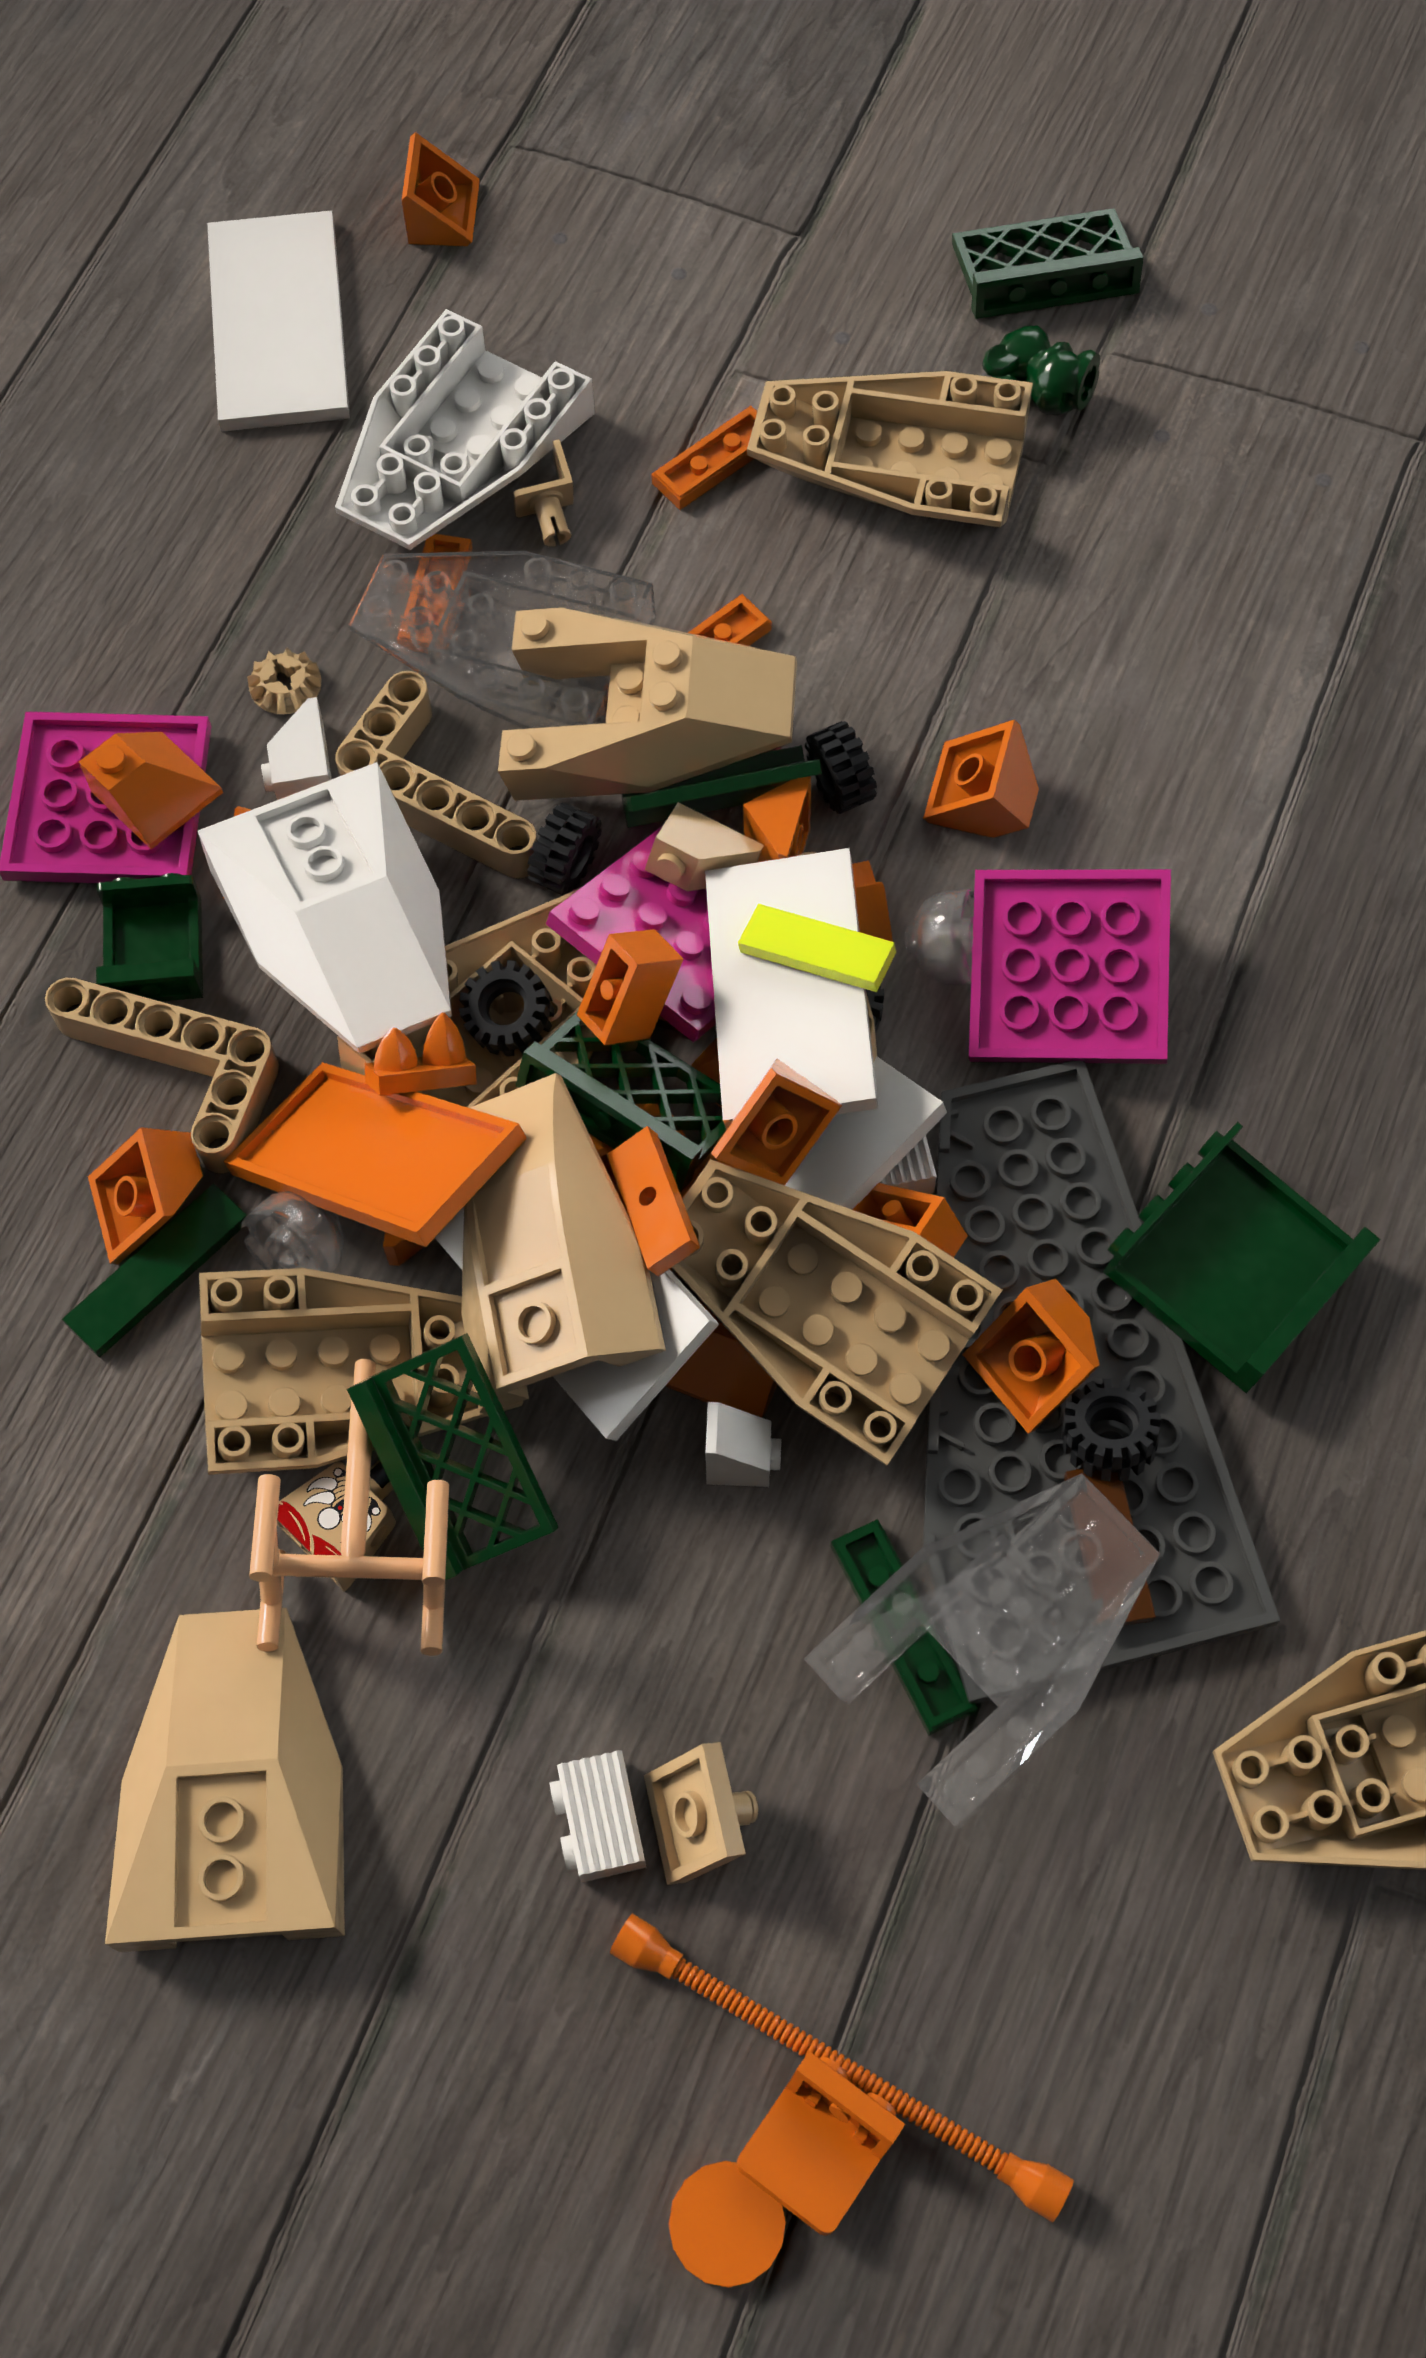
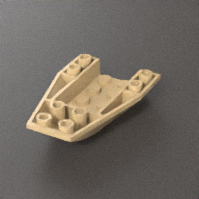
M950 371L766 381L747 447V455L799 479L911 515L1002 527L1008 519L1023 452L1033 383Z
M557 1073L470 1107L477 1111L519 1123L527 1137L519 1148L464 1206L463 1325L465 1334L468 1333L502 1407L529 1399L527 1385L600 1360L621 1367L666 1351L650 1272L647 1269L630 1218L562 1076ZM478 1405L479 1413L486 1414L485 1408Z
M710 1159L682 1199L701 1248L671 1268L797 1407L887 1466L957 1357L1002 1292V1289L911 1230Z
M307 1268L199 1273L208 1475L318 1468L347 1459L351 1398L347 1389L354 1385L355 1362L360 1359L373 1360L376 1363V1373H379L464 1335L462 1296ZM458 1350L443 1356L437 1376L462 1386L467 1370ZM431 1362L419 1367V1369L428 1372ZM405 1374L392 1379L400 1399L417 1406L424 1382ZM473 1384L471 1390L475 1392V1386ZM433 1387L426 1410L451 1420L458 1396ZM467 1401L460 1424L486 1417L488 1414L479 1413L478 1405ZM523 1401L503 1407V1409L506 1411L522 1406ZM408 1415L409 1418H410V1420H411V1422H412L413 1417L410 1416V1415ZM422 1421L418 1437L443 1429Z

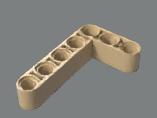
M401 671L394 674L338 747L335 761L339 776L378 762L409 827L509 877L525 878L529 876L527 875V869L530 867L528 859L534 853V850H531L533 843L537 842V834L533 824L403 759L429 724L432 717V708L427 683L423 676L413 671ZM397 787H405L400 790H392ZM440 806L444 807V808H442V809H440V810H431L432 808H435V807H440ZM476 826L484 827L480 830H470L471 828ZM515 846L525 847L521 850H510V848Z
M63 978L51 984L46 991V1006L58 1029L64 1035L213 1077L192 1126L191 1139L202 1163L208 1170L214 1173L229 1172L223 1161L256 1129L278 1075L279 1063L269 1036L264 1031L252 1026L76 978ZM80 1004L74 1011L65 1012L72 1005ZM125 1017L120 1023L110 1024L115 1018ZM171 1029L164 1036L154 1037L160 1030ZM217 1041L209 1049H199L206 1042ZM252 1054H263L256 1061L244 1062ZM238 1095L245 1096L238 1104H226L232 1097ZM215 1139H228L221 1147L208 1148Z

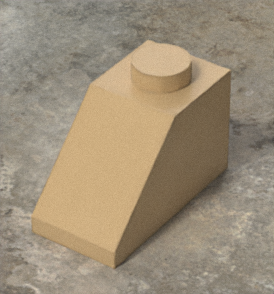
M678 802L654 840L645 870L686 891L706 889L705 871L757 863L764 845Z

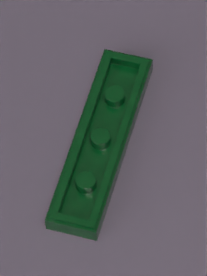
M213 1183L62 1319L63 1322L100 1358L250 1222L247 1214Z
M876 1519L832 1540L830 1547L928 1736L976 1713L978 1707L975 1703L968 1702L960 1673L879 1520Z

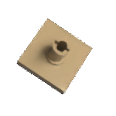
M721 1742L701 1744L644 1775L667 1885L686 1883L746 1854L740 1826L750 1825V1823L756 1821L758 1817V1803L751 1791L732 1793Z

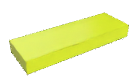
M759 903L738 941L741 953L874 992L878 991L896 954L895 942Z

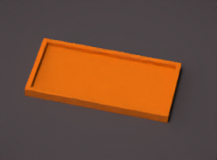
M322 1062L223 1162L233 1176L427 1247L527 1137L519 1123L420 1092L379 1096L365 1083V1075Z

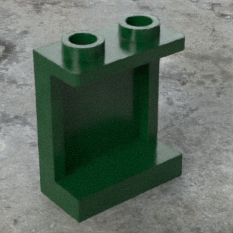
M167 873L156 878L134 879L120 877L110 882L98 883L97 893L103 905V966L96 967V984L160 1002L203 998L202 903L193 876Z

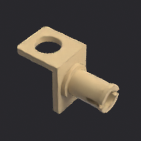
M559 439L553 441V461L559 479L518 489L513 493L516 516L523 517L536 513L543 535V542L547 546H556L553 537L555 536V530L560 545L571 538V532L568 529L562 507L573 504V481Z

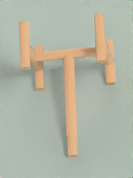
M360 1359L355 1362L354 1385L376 1373V1363L373 1360ZM352 1400L341 1556L286 1554L284 1550L278 1549L277 1518L281 1479L272 1474L261 1475L258 1478L249 1573L250 1579L258 1581L261 1602L257 1648L267 1652L275 1651L279 1648L284 1576L422 1580L423 1610L420 1651L424 1655H439L442 1653L449 1483L444 1480H432L427 1483L423 1558L364 1556L366 1549L372 1442Z

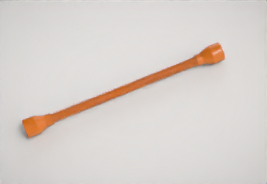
M633 1913L628 1917L611 1947V1955L634 1969L657 1972L669 1980L671 1978L675 1980L679 1978V1983L685 1982L686 1987L691 1985V1990L695 1991L697 1989L699 1995L703 1993L704 1998L710 1997V2001H716L717 2006L722 2004L724 2010L729 2009L731 2014L735 2012L737 2018L741 2016L742 2021L748 2020V2024H754L755 2029L760 2027L762 2033L767 2032L768 2037L773 2035L775 2041L779 2039L780 2044L786 2043L788 2049L792 2047L793 2052L799 2051L798 2054L800 2056H806L810 2051L818 2058L824 2056L832 2059L846 2071L848 2081L860 2090H863L865 2094L875 2093L881 2096L893 2106L897 2115L902 2114L904 2119L908 2117L910 2123L915 2121V2126L919 2127L921 2125L923 2131L928 2129V2134L932 2135L934 2133L936 2139L941 2137L943 2143L948 2141V2146L952 2147L954 2145L956 2151L961 2149V2154L965 2155L968 2153L967 2157L969 2159L974 2157V2162L978 2163L981 2161L980 2165L983 2167L987 2165L989 2171L994 2169L997 2179L1010 2186L1027 2208L1052 2223L1056 2220L1071 2191L1074 2179L1049 2164L1023 2160L1012 2152H1009V2154L1003 2152L1001 2154V2149L997 2148L995 2150L993 2144L988 2146L986 2140L982 2142L981 2137L977 2136L975 2138L973 2132L968 2134V2129L964 2128L962 2130V2126L959 2124L955 2126L953 2120L949 2122L948 2117L944 2116L942 2118L940 2112L935 2114V2109L929 2110L928 2105L922 2106V2102H916L915 2097L909 2098L908 2093L902 2094V2089L896 2090L895 2085L890 2087V2082H883L882 2077L877 2079V2074L873 2073L871 2075L870 2070L866 2069L864 2071V2067L862 2065L858 2067L857 2062L851 2063L850 2058L844 2059V2054L838 2055L837 2050L831 2051L832 2047H825L826 2044L824 2042L819 2043L817 2038L813 2040L811 2034L806 2036V2031L802 2030L799 2032V2027L793 2028L794 2025L792 2023L787 2024L786 2019L780 2020L781 2017L779 2015L775 2017L773 2011L768 2013L766 2007L761 2009L762 2005L759 2003L755 2005V2001H749L748 1996L743 1997L741 1992L737 1994L734 1988L730 1990V1985L724 1986L723 1981L717 1982L718 1979L716 1977L711 1978L710 1973L705 1975V1970L701 1969L699 1971V1967L696 1965L692 1967L693 1964L691 1962L686 1963V1959L683 1958L684 1954L672 1948L656 1927Z

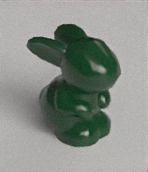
M1024 326L1006 334L999 345L991 347L985 353L982 367L987 375L994 378L1033 383L1031 398L1038 406L1040 412L1047 415H1061L1073 409L1082 410L1089 403L1098 382L1101 358L1098 353L1091 349L1076 355L1073 353L1071 345L1067 342H1057L1051 347L1048 334L1041 327Z

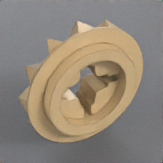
M288 647L281 654L274 655L268 651L265 660L262 662L254 661L253 672L250 676H247L250 695L254 702L263 710L274 714L295 713L308 698L317 697L321 689V675L317 663H313L305 651L295 654ZM282 672L287 677H290L292 690H288L286 685L284 686L282 682L277 680V673Z

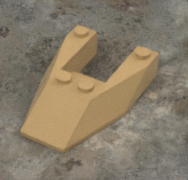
M561 607L516 611L512 652L527 681L610 675L606 723L502 730L498 773L514 801L652 792L792 743L797 671L795 656Z

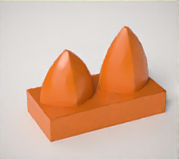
M443 1012L439 1014L428 1031L424 1043L423 1057H417L415 1048L409 1038L398 1028L394 1027L381 1041L375 1054V1061L364 1063L365 1083L379 1096L477 1084L476 1065L465 1056L464 1043L460 1032L454 1022Z

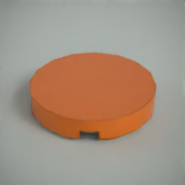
M722 2161L705 2165L685 2179L672 2201L668 2225L673 2250L686 2270L705 2283L729 2288L750 2283L771 2267L782 2248L786 2221L783 2206L744 2176L738 2170L736 2162Z

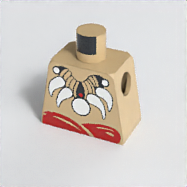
M380 1459L371 1467L366 1549L364 1556H373L396 1524L391 1510L382 1502L394 1489ZM342 1462L332 1464L279 1501L277 1526L307 1555L341 1556L346 1466ZM356 1578L331 1579L345 1592Z

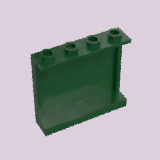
M1237 1122L1225 1136L1216 1131L1197 1153L1203 1159L1195 1168L1187 1162L1168 1184L1173 1189V1192L1165 1200L1157 1194L1138 1216L1144 1223L1135 1232L1126 1227L1107 1249L1113 1255V1258L1103 1273L1247 1394L1381 1239L1366 1227L1354 1239L1346 1234L1234 1141L1243 1128Z

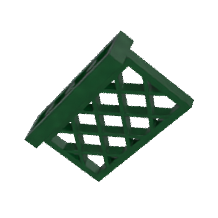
M1115 208L952 233V245L972 295L971 309L975 319L1138 294L1140 292L1144 257L1139 247L1132 248ZM1105 225L1109 227V231L1105 235L1090 229ZM1063 233L1068 235V237L1062 241L1049 235ZM1022 239L1028 243L1024 247H1020L1009 241ZM1082 240L1095 246L1089 251L1075 246V244ZM980 245L987 249L981 254L967 247ZM1040 246L1053 251L1050 257L1034 251ZM999 252L1013 259L1007 264L993 257Z
M802 745L760 753L652 792L621 794L627 828L667 820L678 802L699 813L740 806L790 780L822 774L819 759L805 761Z
M576 1012L544 1043L539 1044L535 1041L524 1051L516 1087L520 1088L555 1073L561 1075L588 1133L613 1149L646 1126L650 1127L658 1134L679 1192H682L692 1181L695 1169L709 1156L718 1140L726 1131L723 1116H706L703 1103H718L722 1106L720 1084L649 1039L604 1045L597 1037L583 1038L581 1027L584 1025V1022L577 1016ZM610 1051L613 1064H589L587 1052ZM621 1051H636L646 1058L647 1063H624ZM555 1052H576L579 1064H571L555 1054ZM627 1077H651L654 1090H631ZM662 1077H677L686 1083L687 1089L665 1090ZM594 1078H617L620 1090H611ZM692 1103L695 1116L672 1117L669 1104ZM635 1104H658L661 1117H654ZM699 1130L702 1142L697 1145L677 1131Z
M468 1333L387 1370L376 1373L347 1389L423 1552L427 1483L432 1480H442L445 1469L470 1479L463 1503L449 1497L445 1580L457 1576L467 1568L548 1535L559 1528ZM458 1350L467 1370L462 1386L437 1376L443 1356ZM431 1362L428 1372L419 1369V1367ZM405 1374L424 1382L417 1406L400 1399L392 1379ZM473 1384L477 1392L471 1390ZM433 1387L458 1396L451 1420L426 1410ZM467 1401L485 1408L490 1418L485 1435L460 1425ZM408 1415H410V1416L413 1417L412 1422H411V1420H410V1418H409ZM422 1421L447 1431L440 1455L423 1448L418 1437ZM496 1433L500 1441L494 1439ZM456 1435L482 1445L474 1469L449 1459ZM490 1449L508 1457L513 1467L508 1483L483 1473ZM431 1463L434 1464V1465H436L435 1471H434V1469H433ZM518 1482H520L523 1490L517 1487ZM479 1484L505 1494L497 1517L472 1507ZM513 1498L531 1505L539 1522L538 1525L525 1530L506 1522ZM454 1512L459 1514L458 1519L456 1518ZM468 1518L493 1528L488 1546L472 1552L463 1533ZM502 1532L510 1535V1537L499 1541Z

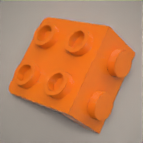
M809 2051L738 2156L737 2168L744 2176L820 2235L827 2236L835 2231L882 2157L904 2128L905 2123L896 2117L895 2109L884 2098L875 2093L865 2094L848 2081V2074L838 2063L828 2057L821 2056L818 2058Z

